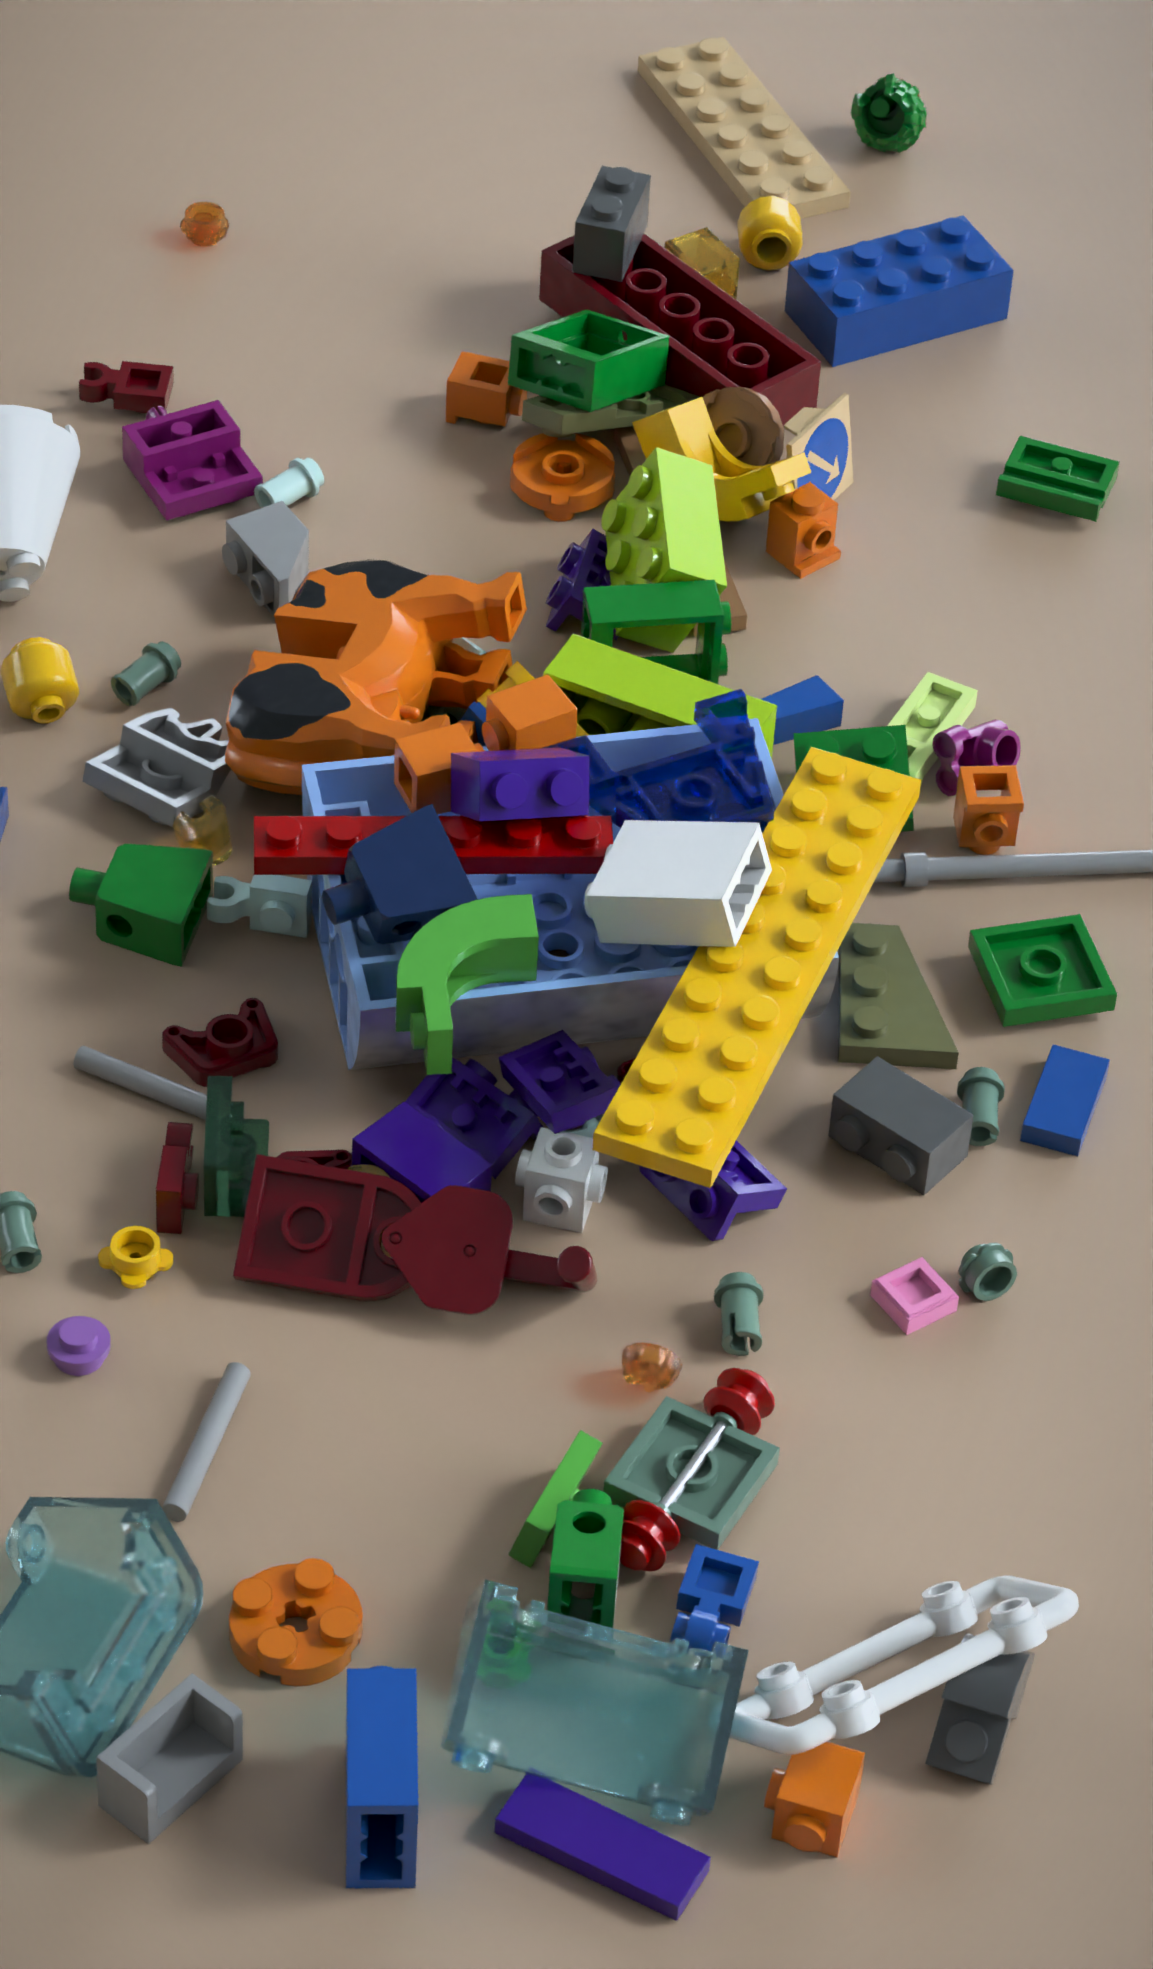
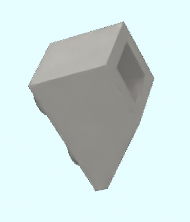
M283 501L226 520V544L222 546V556L228 571L232 575L240 577L250 589L255 602L260 606L264 605L273 617L277 608L292 601L296 589L309 573V530Z

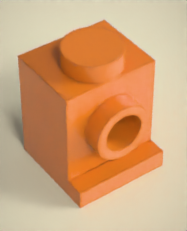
M462 351L447 379L445 422L456 424L458 418L463 417L483 424H495L505 427L511 415L520 417L523 410V400H527V391L508 385L510 361Z
M811 482L771 501L766 552L800 579L839 560L841 550L834 545L838 503Z
M1016 765L960 766L953 813L959 847H969L970 850L977 854L990 855L997 852L1000 846H1015L1019 816L1024 808ZM976 790H1001V795L977 797Z

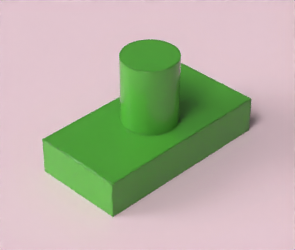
M582 1430L579 1431L526 1519L508 1556L529 1568L532 1567L555 1528L557 1504L564 1500L572 1501L573 1496L581 1491L578 1488L603 1442Z

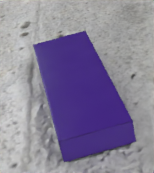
M528 1770L495 1818L494 1833L675 1921L679 1919L710 1870V1856L531 1770Z

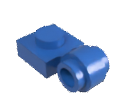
M695 1544L678 1592L676 1605L677 1610L691 1613V1615L682 1612L678 1613L669 1643V1651L679 1653L680 1661L704 1668L707 1667L708 1662L721 1665L726 1652L731 1626L719 1622L740 1627L757 1577L759 1561Z

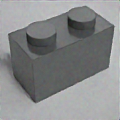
M601 167L575 222L573 273L622 282L648 225L651 175L633 172L625 167Z
M877 1056L833 1094L828 1136L837 1141L846 1150L855 1152L884 1170L893 1179L903 1182L922 1195H925L968 1156L974 1114Z

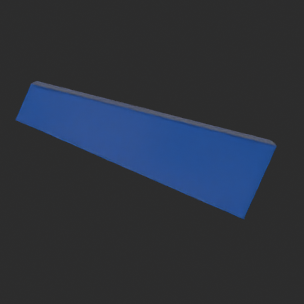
M818 675L761 699L777 705L773 745L793 740V733L825 731L841 726L844 700Z

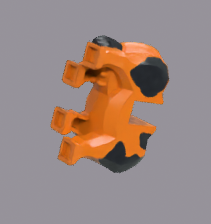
M373 559L345 562L309 572L296 589L292 601L277 608L274 614L282 653L254 650L247 675L233 688L226 718L229 742L225 750V763L237 775L238 780L250 786L281 794L302 795V765L393 756L395 754V739L451 725L448 715L431 716L422 721L426 706L467 709L474 701L478 703L477 699L488 688L492 692L508 678L505 672L513 665L511 650L496 649L478 655L465 650L458 644L452 643L453 638L481 639L492 636L497 641L511 642L527 610L521 573L507 572L493 581L476 584L453 576L426 575L391 561ZM461 720L457 722H461L474 744L478 743L475 721Z

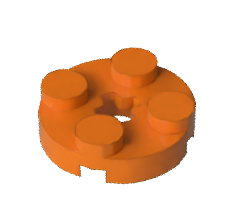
M544 433L528 438L516 448L510 472V488L528 505L544 510V514L548 519L557 522L568 521L575 516V513L591 510L613 497L615 491L614 457L603 443L587 435L575 433V441L558 440V437H551Z
M309 1558L301 1561L299 1564L278 1565L265 1569L251 1578H246L234 1587L229 1614V1640L237 1660L249 1672L260 1677L261 1669L268 1674L280 1676V1684L295 1687L321 1683L336 1676L351 1662V1652L356 1648L358 1642L360 1644L362 1637V1606L354 1589L343 1578L334 1574V1569L330 1563L323 1559ZM290 1617L307 1619V1629L301 1632H296L292 1625L281 1627L279 1624Z

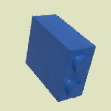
M374 1666L371 1668L347 1669L345 1746L346 1888H416L418 1832L416 1668Z

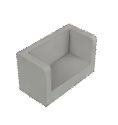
M191 1673L96 1757L98 1806L146 1843H151L243 1760V1713L241 1709Z

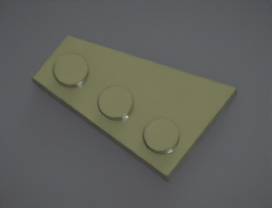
M665 384L589 412L540 395L523 400L522 421L541 427L545 435L564 438L572 436L573 433L633 426L632 422L700 398V396Z
M852 923L839 946L838 1062L869 1064L878 1056L895 1066L957 1069L959 1052L900 927L897 925Z

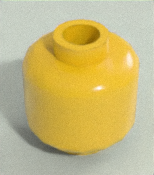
M765 196L751 201L741 211L737 221L739 249L747 262L759 269L779 270L788 266L789 262L794 261L798 257L803 245L800 216L792 204L776 196Z
M42 637L25 639L17 643L3 660L0 672L12 712L19 717L33 719L38 723H51L60 719L75 704L79 695V686L70 654L60 644Z

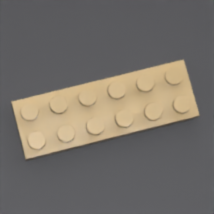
M724 37L706 38L701 42L675 48L666 47L656 52L639 55L638 73L744 207L760 197L776 196L792 204L798 212L800 219L849 208L851 191Z

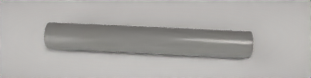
M81 1046L75 1055L73 1064L79 1070L231 1131H234L241 1121L243 1111L239 1107L89 1047Z
M232 1362L227 1365L163 1504L162 1513L172 1521L181 1522L186 1519L251 1376L250 1370L241 1363Z

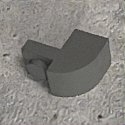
M966 1633L961 1643L977 1635ZM1023 1651L1015 1654H1000L946 1682L942 1695L944 1701L925 1764L987 1784H993L1012 1718H1017L1035 1653Z

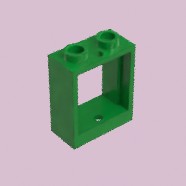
M586 309L513 334L511 337L508 385L592 412L665 385L669 335ZM622 331L626 332L627 341L624 340Z
M715 579L584 588L582 637L613 647L614 628L698 623L695 654L641 658L718 684L719 676H727L728 657L726 646L722 643V635L731 633V609L728 601H720Z

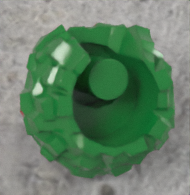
M894 73L878 79L864 93H855L851 107V116L861 142L880 152L889 150L900 153L912 147L919 139L923 128L926 127L927 110L919 96V89L916 86H911L910 83L903 79L896 78Z

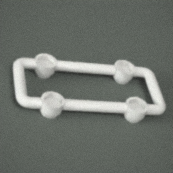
M1007 1575L988 1579L965 1591H962L958 1581L936 1584L922 1593L924 1603L920 1606V1613L801 1672L797 1671L794 1662H781L761 1670L757 1674L759 1684L755 1687V1694L734 1704L723 1713L720 1722L723 1733L732 1739L785 1755L806 1752L831 1739H845L860 1735L874 1728L880 1722L879 1715L1000 1654L1020 1653L1038 1646L1047 1639L1046 1631L1068 1621L1075 1615L1079 1608L1078 1597L1076 1593L1068 1588ZM991 1608L992 1620L988 1623L989 1630L868 1690H863L862 1684L858 1680L844 1681L931 1637H942L961 1632L977 1622V1614ZM823 1691L822 1698L824 1703L820 1706V1714L790 1727L765 1720L796 1714L809 1707L814 1701L813 1696Z

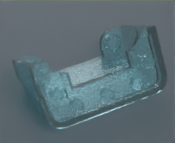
M29 1497L14 1520L6 1538L7 1555L22 1582L0 1615V1751L61 1775L91 1778L97 1775L96 1757L130 1728L195 1622L202 1607V1579L157 1499Z
M486 1579L469 1596L466 1606L441 1742L443 1749L453 1753L451 1764L480 1773H491L493 1765L647 1805L651 1807L650 1816L652 1818L675 1825L688 1826L691 1823L692 1816H704L713 1811L749 1650L720 1642L713 1643L711 1652L698 1648H689L688 1650L689 1641L676 1638L671 1643H666L544 1610V1602L533 1599L522 1609L519 1607L520 1602L516 1600L518 1588Z

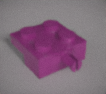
M219 400L169 414L162 406H157V411L153 407L147 412L146 420L122 426L123 461L165 520L187 516L194 512L254 496L255 487L263 484V476L241 447L240 428Z

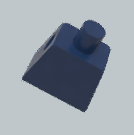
M432 804L355 843L348 850L344 874L347 883L323 890L322 892L323 904L333 925L363 916L374 941L382 945L411 940L425 924L436 916L461 904L478 900Z

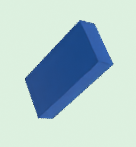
M1053 1044L1024 1119L1020 1141L1078 1156L1107 1078L1110 1059Z

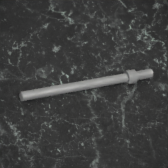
M1153 850L927 858L925 852L901 853L900 859L885 860L874 882L901 881L903 887L927 886L928 880L1153 872Z

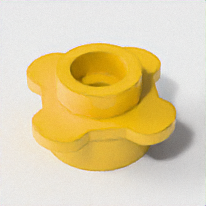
M129 1226L117 1231L113 1235L110 1247H104L99 1251L98 1263L103 1269H111L121 1277V1284L124 1287L138 1289L145 1286L146 1281L156 1272L169 1270L173 1265V1254L168 1249L160 1248V1239L153 1230L143 1226Z

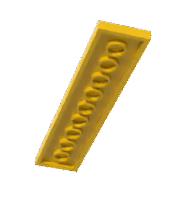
M814 747L810 748L762 833L772 871L736 947L698 946L593 1133L592 1150L711 1188L914 808L920 794V779L840 756L836 753Z

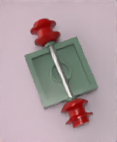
M729 1368L724 1370L717 1379V1387L710 1389L704 1396L703 1404L707 1414L668 1396L662 1401L604 1481L603 1492L610 1496L612 1502L624 1507L620 1563L637 1571L659 1570L666 1561V1551L673 1550L679 1544L680 1534L716 1550L720 1548L778 1465L780 1447L754 1436L761 1428V1418L769 1416L775 1407L774 1396L762 1376L746 1369Z

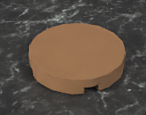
M726 387L704 395L703 400L715 433L731 455L741 462L754 466H763L780 460L784 447V428L779 412L766 396L744 387Z

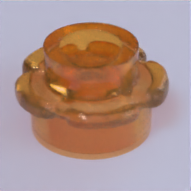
M197 202L190 205L185 210V218L180 223V229L183 233H186L187 239L191 240L195 245L202 247L217 244L226 237L227 229L229 228V221L225 218L224 209L212 202Z

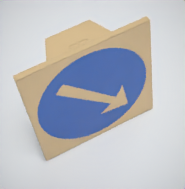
M843 393L826 409L803 407L784 424V428L796 435L786 444L787 458L805 453L812 473L793 480V487L797 489L811 482L835 500L853 483L849 394Z

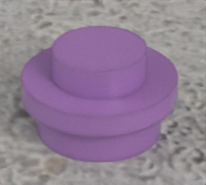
M73 1316L57 1322L47 1335V1352L49 1357L62 1372L69 1375L83 1376L95 1372L101 1367L110 1352L111 1342L108 1329L100 1321L91 1317Z

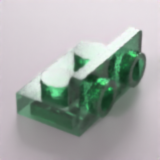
M208 1076L204 1145V1216L244 1217L256 1155L268 1156L269 1122L266 1119H244V1101H233L232 1076Z

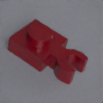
M122 361L120 370L110 369V367L103 363L87 362L84 364V379L79 381V399L90 403L113 399L114 409L129 410L146 414L153 407L157 411V406L167 409L174 384L173 366Z
M168 1122L156 1185L157 1233L182 1234L185 1209L196 1210L199 1173L189 1172L194 1150L193 1145H191L193 1124Z

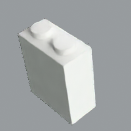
M625 820L613 844L607 847L604 862L594 881L588 884L585 892V910L588 917L593 918L600 943L736 947L772 871L760 824L753 822Z

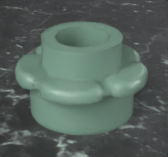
M1000 1243L979 1244L972 1247L963 1256L958 1270L961 1276L959 1279L961 1289L966 1293L972 1291L978 1299L983 1301L994 1300L1005 1294L1012 1287L1017 1276L1012 1253L1010 1250L1004 1249Z

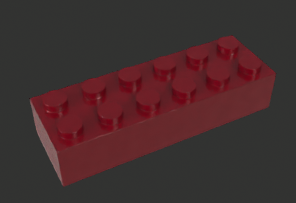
M643 234L622 282L573 273L575 235L541 250L539 300L560 316L566 317L587 309L669 335L666 385L702 398L707 393L726 387L750 388L768 398L779 412L783 428L784 424L803 407L817 408L821 361L646 234ZM622 331L623 338L627 341V334L625 331Z

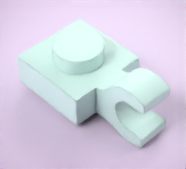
M254 875L251 883H246L229 876L215 877L214 898L208 897L207 919L216 923H231L241 917L250 916V929L307 938L312 923V880L282 875Z

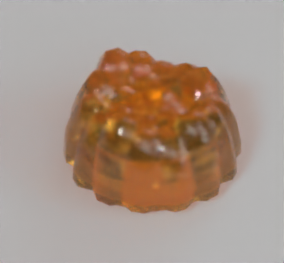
M640 1342L627 1345L623 1349L622 1370L625 1381L630 1384L644 1386L646 1392L651 1393L654 1390L669 1388L681 1372L683 1366L681 1359L674 1352L660 1345Z

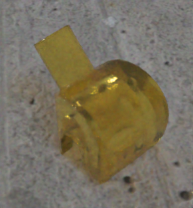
M211 795L199 803L200 808L205 812L202 817L192 819L181 811L174 821L173 829L175 838L181 848L213 851V866L225 862L230 857L233 849L226 808L218 798Z

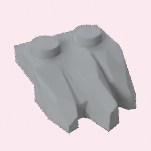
M173 708L146 713L123 725L120 745L85 763L82 782L102 791L107 798L113 801L124 802L146 813L156 823L175 827L206 810L211 805L231 770L225 763V750L229 740L219 741L223 727L214 718L189 724L181 723L179 721L180 714Z

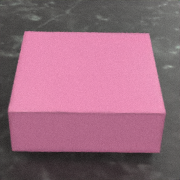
M923 1257L872 1280L870 1296L906 1335L956 1312L959 1296Z

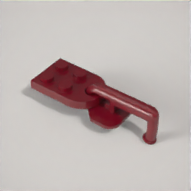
M259 1154L256 1155L233 1272L235 1280L357 1301L384 1300L401 1293L411 1286L422 1303L428 1308L463 1315H477L490 1309L500 1296L503 1279L577 1292L590 1291L597 1282V1273L591 1254L583 1247L570 1246L564 1249L558 1258L509 1250L513 1230L512 1212L507 1202L501 1196L491 1191L450 1185L442 1188L421 1203L409 1188L386 1176ZM381 1243H383L386 1252L391 1256V1258L383 1253Z

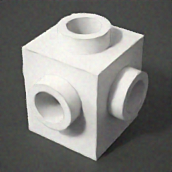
M540 1127L533 1150H522L516 1170L515 1184L524 1187L523 1221L579 1233L583 1232L592 1202L600 1203L602 1200L608 1175V1167L598 1165L599 1152L592 1150L593 1138L567 1132L554 1134L550 1129Z

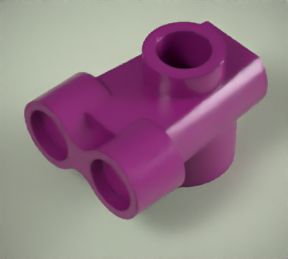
M997 719L969 728L954 725L937 733L933 738V749L941 764L936 772L938 788L947 796L956 795L960 766L1017 765L1021 752L1018 735L1014 731L1008 730V726Z

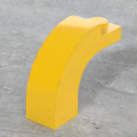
M702 397L632 422L646 459L658 447L712 465L720 521L745 520L768 511L771 501L795 490L792 484L793 480L812 473L805 453L763 466L749 465L735 458L726 450L717 437Z

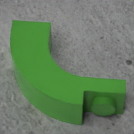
M532 894L489 897L449 909L425 924L412 937L404 949L398 964L396 979V1032L410 1031L412 1050L424 1051L427 1075L452 1074L453 1024L450 1007L461 995L471 989L491 983L536 981L539 935Z

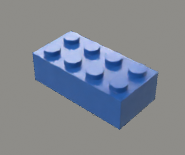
M962 215L918 228L902 230L899 233L873 240L861 241L832 251L816 253L812 256L789 262L784 311L828 363L835 367L1007 319L1014 270L968 219Z

